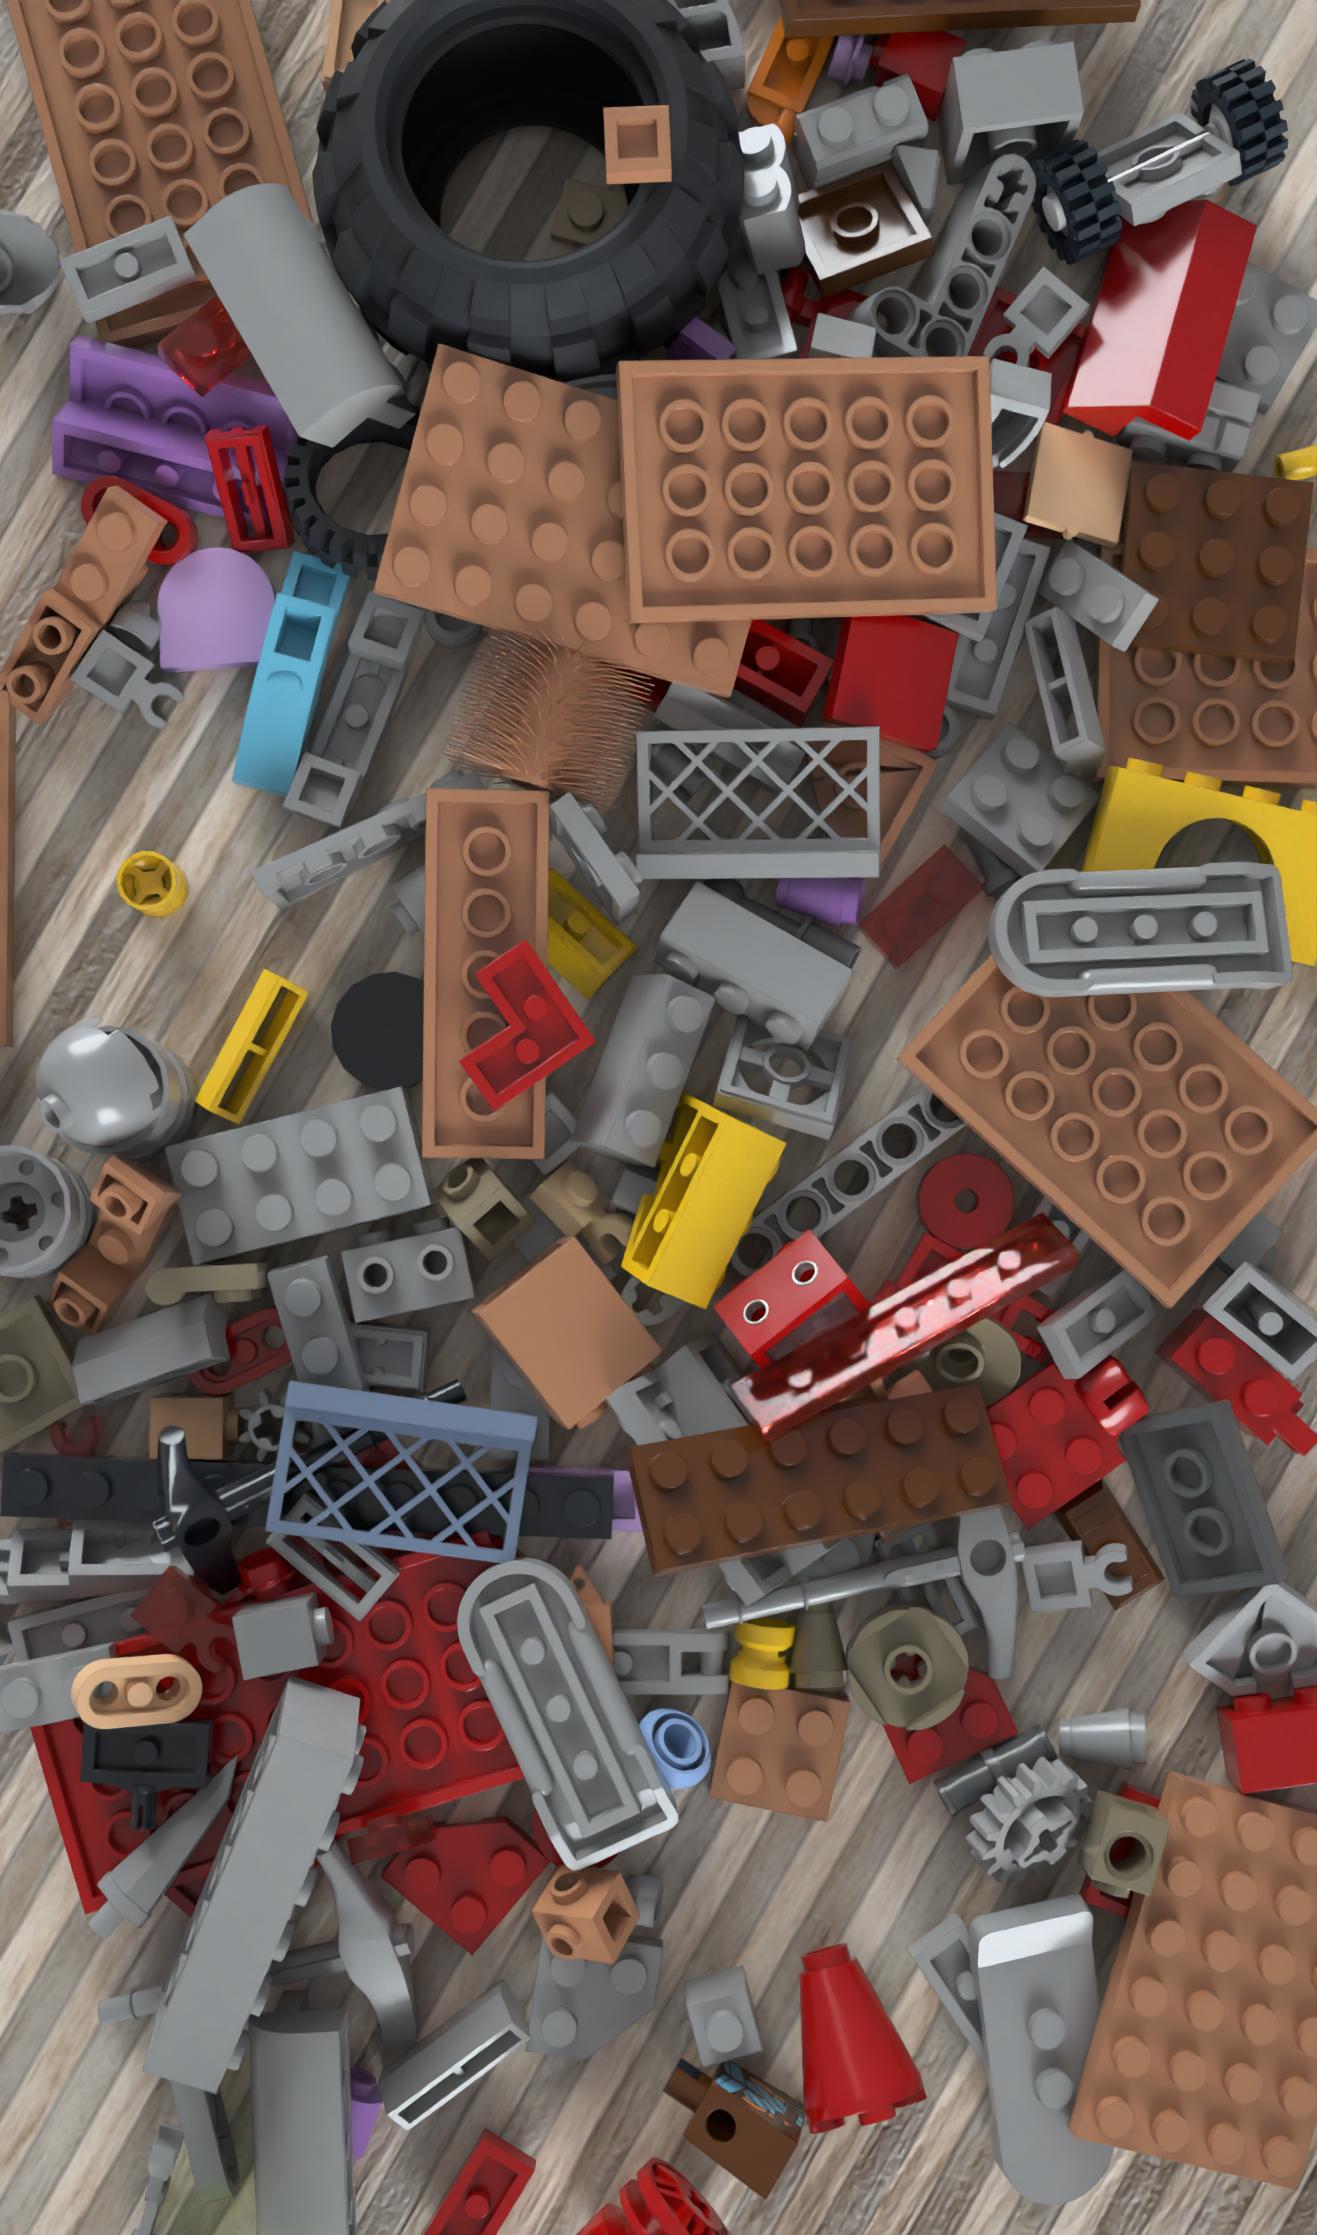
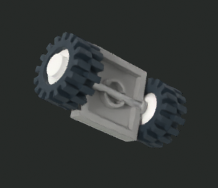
M1242 59L1197 81L1195 84L1196 89L1192 90L1191 95L1192 100L1195 102L1191 106V116L1197 119L1198 124L1179 112L1098 152L1093 146L1088 148L1087 141L1083 139L1079 141L1077 139L1033 160L1030 165L1036 178L1034 194L1036 202L1032 203L1034 213L1039 214L1042 222L1039 223L1042 233L1047 232L1048 234L1047 243L1052 250L1055 248L1057 250V257L1061 261L1065 260L1066 264L1072 265L1115 245L1121 237L1119 230L1122 229V220L1116 215L1117 213L1133 226L1154 222L1163 217L1167 210L1192 198L1210 195L1227 181L1229 186H1235L1280 165L1279 163L1284 161L1286 157L1283 151L1288 149L1289 140L1282 134L1288 131L1287 120L1280 118L1279 112L1284 110L1281 99L1275 101L1273 93L1276 87L1272 80L1265 82L1266 71L1262 66L1255 67V61L1252 59L1246 61Z

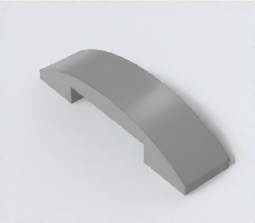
M368 591L348 641L350 653L310 754L306 752L303 754L284 802V810L339 830L342 829L366 782L391 722L419 639L425 617L424 610Z

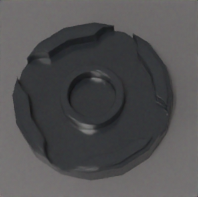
M398 972L372 974L353 984L337 1003L331 1023L333 1050L343 1068L362 1084L382 1090H389L397 1087L410 1089L423 1082L424 983L418 978Z

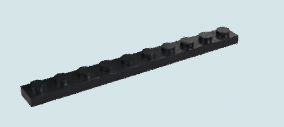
M19 1452L4 1454L0 1516L155 1522L165 1517L158 1499L157 1459H149V1457ZM189 1459L192 1468L209 1480L215 1490L274 1463ZM334 1465L315 1475V1478L333 1502L364 1480L353 1465ZM382 1466L363 1467L371 1475ZM393 1467L374 1481L395 1511L425 1489L410 1467ZM420 1468L431 1484L451 1470ZM463 1469L436 1490L456 1519L487 1497L467 1469ZM476 1470L492 1492L510 1480L514 1475V1471ZM528 1472L518 1536L611 1539L614 1475ZM308 1480L300 1483L296 1489L284 1495L280 1519H284L308 1491L324 1503ZM369 1486L338 1508L351 1527L356 1530H371L390 1516ZM511 1489L498 1498V1501L507 1513ZM431 1495L400 1517L411 1532L440 1533L452 1524ZM269 1503L230 1521L231 1525L266 1526ZM491 1503L462 1525L467 1534L488 1528L490 1535H505L506 1522ZM307 1512L302 1516L306 1522L313 1518ZM393 1522L391 1525H389V1526H388L387 1528H385L383 1531H401V1530H400V1528L397 1526V1524H396L395 1522Z

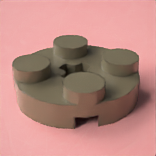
M907 1602L904 1604H893L875 1611L858 1626L853 1638L846 1647V1675L851 1692L860 1708L876 1722L884 1725L888 1723L895 1727H906V1730H923L949 1717L962 1700L965 1692L963 1688L967 1681V1670L969 1672V1657L966 1647L955 1627L943 1615L928 1609L924 1604ZM905 1652L907 1655L912 1656L917 1653L924 1659L917 1665L920 1674L917 1679L910 1681L904 1674L895 1678L890 1673L897 1665L895 1657L898 1654Z

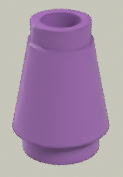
M779 878L775 905L807 917L809 915L813 916L818 921L842 929L843 924L857 926L863 906L865 878Z

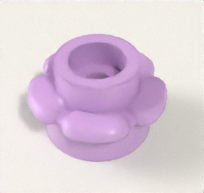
M865 34L839 35L826 77L842 82V89L847 88L850 79L862 82L873 50L872 45L863 42Z

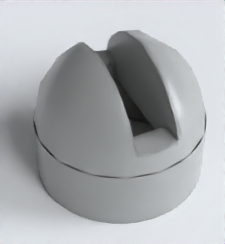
M132 601L118 610L109 625V631L116 639L131 649L149 654L159 639L161 619L157 611H150L149 604L143 601Z
M643 1874L627 1878L625 1883L641 1915L636 1925L655 1928L663 1897V1877Z

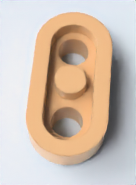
M174 1654L97 1660L85 1666L77 1674L71 1688V1701L75 1710L85 1723L98 1729L178 1722L194 1711L202 1695V1681L198 1672L186 1659ZM167 1676L174 1677L173 1685L168 1691L163 1693L156 1692V1686L161 1679ZM106 1681L112 1682L111 1691L102 1698L93 1697V1692L97 1685Z

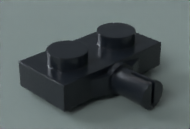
M184 1718L174 1723L112 1729H98L84 1722L80 1782L112 1783L122 1789L132 1791L129 1828L138 1830L142 1825V1831L155 1829L157 1792L172 1787L206 1788L211 1782L214 1719Z

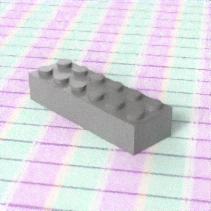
M291 1675L288 1676L159 1995L142 2072L216 2094L226 2069L229 2068L237 2071L249 2039L250 2031L244 2029L250 2014L260 2016L269 1994L272 1977L267 1976L272 1961L282 1962L288 1950L295 1925L293 1922H290L295 1905L305 1907L313 1889L317 1868L312 1865L318 1849L328 1851L334 1839L340 1819V1812L335 1810L341 1793L352 1794L361 1772L363 1756L358 1754L364 1740L366 1726L358 1724L360 1698Z

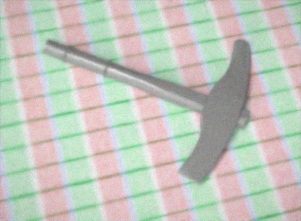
M1000 1508L953 1517L950 1537L951 1546L893 1558L854 1571L805 1582L799 1580V1583L773 1589L748 1607L740 1596L737 1597L735 1594L734 1598L702 1605L705 1625L707 1629L737 1622L743 1624V1621L803 1607L808 1610V1606L861 1594L901 1589L959 1575L977 1606L987 1644L988 1677L992 1679H1007L1013 1676L1016 1644L1017 1575L1015 1562L1024 1561V1555H1026L1024 1542L1021 1541L1017 1531L1008 1532Z
M333 1839L328 1851L318 1849L316 1858L326 1873L332 1889L339 1916V1939L287 1951L282 1962L273 1960L267 1976L272 1977L271 1986L285 1985L346 1970L350 1980L368 1997L376 2011L381 2028L382 2048L417 2045L418 2014L408 1954L414 1952V1931L411 1923L398 1925L387 1901L337 1841ZM163 1985L139 1991L132 1989L130 1993L100 2000L98 2003V2017L101 2024L107 2025L132 2018L137 2021L141 2016L155 2013Z

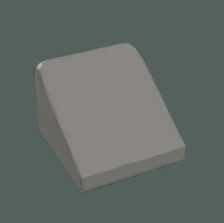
M897 145L894 150L891 166L928 228L934 206L941 155H938L939 150Z

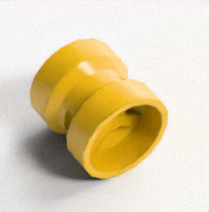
M141 851L130 855L122 863L117 873V887L120 896L128 905L152 918H166L176 914L184 906L188 898L189 884L185 873L175 863L157 852Z
M767 1616L743 1621V1624H740V1622L735 1623L734 1637L743 1646L739 1647L738 1654L731 1658L729 1680L740 1685L760 1689L778 1690L787 1688L790 1667L786 1663V1655L782 1651L787 1650L794 1644L795 1624Z

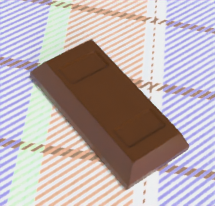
M1103 1478L1053 1512L1071 1541L1082 1540L1085 1556H1094L1103 1546L1112 1543H1120L1127 1546V1561L1112 1562L1106 1566L1107 1571L1113 1576L1132 1575L1133 1590L1128 1594L1114 1596L1103 1592L1115 1611L1166 1580Z

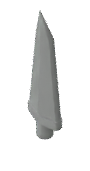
M238 1755L211 1779L206 1788H201L116 1868L108 1871L98 1882V1887L108 1899L89 1921L90 1928L98 1936L107 1939L125 1918L137 1928H142L152 1916L151 1912L229 1801Z

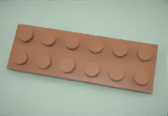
M426 788L422 1158L545 1159L546 1077L494 1112L459 1060L509 1026L502 1013L475 976V973L525 939L547 969L550 791Z

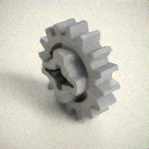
M1039 1757L1033 1770H1030L1024 1763L1019 1764L1016 1770V1777L1013 1779L1004 1776L998 1778V1785L993 1790L995 1795L983 1794L980 1798L986 1806L984 1811L971 1815L969 1821L976 1830L966 1836V1841L973 1848L970 1854L986 1873L992 1875L998 1883L1002 1884L1010 1877L1015 1884H1021L1028 1871L1035 1878L1042 1876L1044 1864L1048 1862L1050 1865H1058L1062 1862L1061 1858L1067 1852L1065 1846L1075 1847L1078 1844V1841L1073 1836L1074 1832L1088 1826L1089 1820L1082 1813L1093 1806V1801L1086 1795L1089 1787L1060 1759H1056L1050 1764L1045 1757Z

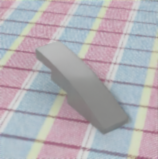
M73 1519L72 1529H12L11 1539H0V1604L78 1599L138 1591L194 1580V1570L183 1556L179 1546L165 1552L152 1522Z

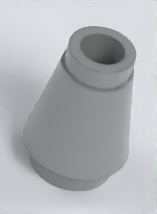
M1129 1708L1071 1717L1070 1719H1058L1059 1756L1072 1757L1073 1759L1131 1770V1764H1146L1144 1714H1129Z

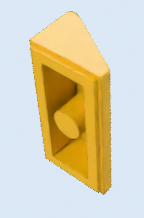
M551 868L548 871L547 963L581 995L591 999L637 951L638 947L554 868Z

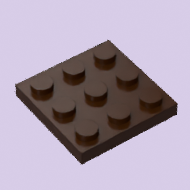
M1135 461L1129 475L1119 572L1159 600L1129 646L1284 665L1292 662L1295 658L1314 482Z

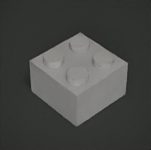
M1038 40L1023 46L1021 49L994 52L989 48H978L965 53L961 57L953 58L937 117L947 185L965 183L970 176L1004 154H1016L1031 164L1033 160L1074 140L1084 115L1074 42L1054 44L1049 40Z

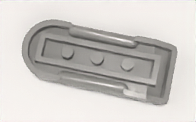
M1227 862L1206 863L1201 867L1083 872L1074 869L1042 870L1026 875L1015 882L999 898L989 920V947L998 968L1014 985L1038 996L1068 997L1232 988L1270 989L1292 981L1293 970L1281 875L1278 868L1271 864Z
M516 1557L515 1561L495 1563L485 1569L468 1587L460 1603L457 1617L460 1644L472 1671L479 1677L532 1792L534 1806L564 1864L571 1870H582L673 1828L679 1822L676 1799L657 1766L573 1584L560 1570L549 1563L534 1558Z
M1070 1894L980 1915L973 1919L969 1926L970 1954L968 1953L970 1971L974 1980L975 1995L979 2005L992 2109L990 2132L994 2157L1000 2170L1017 2192L1033 2202L1046 2205L1067 2203L1090 2191L1105 2174L1114 2152V2147L1075 2138L1067 2127L1100 2013L1092 1945L1094 1917L1080 1894Z

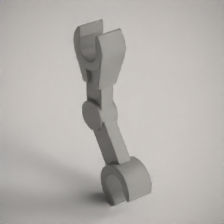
M165 2123L160 2124L157 2142L152 2145L148 2159V2171L151 2179L145 2195L147 2203L139 2230L134 2229L131 2235H155L152 2233L159 2208L165 2201L171 2182L170 2173L174 2169L184 2139L182 2128Z

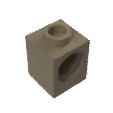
M1098 1790L1078 1862L1088 1876L1093 1879L1092 1885L1107 1894L1128 1898L1131 1890L1151 1896L1171 1823L1157 1807ZM1125 1836L1135 1838L1134 1849L1129 1856L1121 1860L1109 1858L1110 1848L1117 1839Z

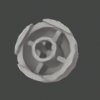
M95 1017L81 1019L59 1034L46 1048L36 1067V1086L40 1099L38 1111L44 1122L57 1133L63 1132L76 1141L90 1146L120 1144L151 1126L162 1114V1105L153 1109L150 1097L151 1094L159 1089V1086L145 1057L131 1040L118 1029L107 1035L102 1030L95 1028V1025L103 1021Z

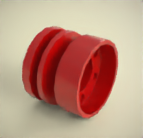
M655 2157L647 2161L637 2172V2180H629L619 2190L622 2208L607 2203L576 2234L730 2235L714 2208L691 2182L666 2161Z

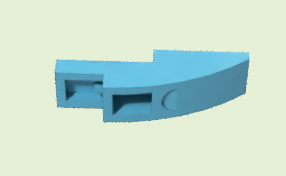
M293 551L282 592L277 593L251 690L232 781L235 784L287 797L305 752L322 692L324 671L351 580V576L343 574L341 564L339 563L331 569L322 563L319 557Z

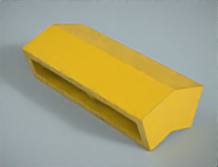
M264 969L202 1085L195 1102L205 1109L240 1125L309 991ZM282 986L289 991L259 1046L252 1041ZM249 1049L255 1052V1055L226 1108L220 1102Z

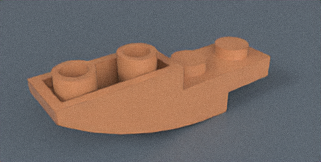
M118 485L107 488L54 589L42 593L0 672V691H8L11 705L39 725L44 724L74 686L75 682L70 680V678L102 629L109 634L111 633L109 631L110 623L118 610L131 601L149 570L144 563L167 523V520Z

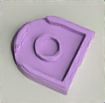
M212 547L190 553L169 570L161 584L157 600V614H159L161 619L159 634L161 669L165 673L258 666L277 595L268 576L253 559L233 549Z

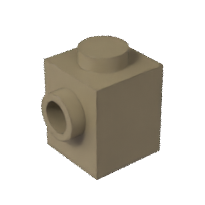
M469 1158L463 1164L456 1166L446 1175L444 1181L432 1191L455 1225L490 1261L536 1222V1219L513 1190L483 1158Z

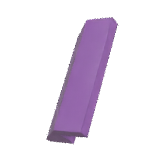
M78 335L70 343V400L52 419V474L89 484L102 476H115L128 480L178 507L225 518L204 436L212 429H223V432H230L234 427H245L246 430H252L256 425L268 424L288 508L285 489V465H288L287 454L291 443L297 444V432L268 383ZM250 446L269 528L272 531L253 448ZM229 447L227 450L245 523L253 526L249 507L246 505L241 486L242 479L234 447Z

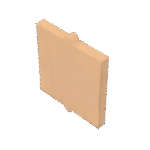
M1044 422L1037 434L1023 521L1061 532L1066 540L1077 537L1113 549L1119 540L1133 450L1094 438V434L1089 430L1081 434Z

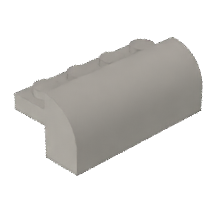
M263 183L238 190L215 204L183 234L299 437L333 448L367 418L399 429L416 415L405 395L408 385L404 377L386 358L378 344V333L358 310L344 282L340 279L334 265L330 262L320 245L322 242L320 233L313 223L302 214L286 186L276 183Z
M716 1332L684 1345L654 1371L621 1385L606 1398L616 1412L621 1427L627 1434L632 1436L637 1445L776 1420ZM844 1539L720 1563L718 1565L722 1569L726 1583L738 1593L744 1604L748 1607Z
M308 1989L284 1990L274 2012H264L259 2017L250 2014L248 2020L250 2031L249 2052L257 2235H357L348 2008L309 2010Z

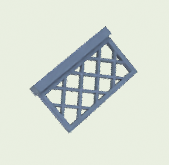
M289 1381L265 1531L495 1563L515 1561L532 1441L535 1439L538 1416ZM296 1420L322 1423L338 1445L307 1467L292 1446ZM333 1425L357 1428L358 1430L343 1440ZM369 1430L385 1432L399 1451V1454L369 1475L348 1446ZM395 1434L421 1438L405 1449ZM430 1439L446 1441L461 1462L431 1484L410 1454ZM457 1443L481 1447L466 1457ZM491 1448L517 1451L513 1477L492 1492L471 1463ZM343 1451L364 1480L333 1502L312 1472ZM291 1456L302 1472L286 1483ZM405 1459L425 1489L395 1511L374 1481ZM466 1468L487 1497L456 1519L436 1490ZM304 1478H307L327 1505V1508L307 1523L280 1519L284 1493ZM369 1486L390 1516L370 1531L356 1530L351 1527L338 1508ZM511 1489L507 1513L498 1501V1498ZM431 1495L452 1524L431 1540L415 1538L400 1517ZM491 1503L506 1522L502 1549L476 1546L462 1527V1525ZM330 1514H333L343 1528L319 1525L318 1523ZM395 1522L405 1536L380 1532ZM457 1530L466 1544L444 1542L443 1540Z

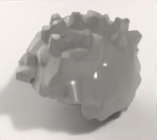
M0 210V314H31L46 302L57 285L61 274L58 258L59 250L57 242L46 234V231L38 222L32 221L28 216L7 210Z

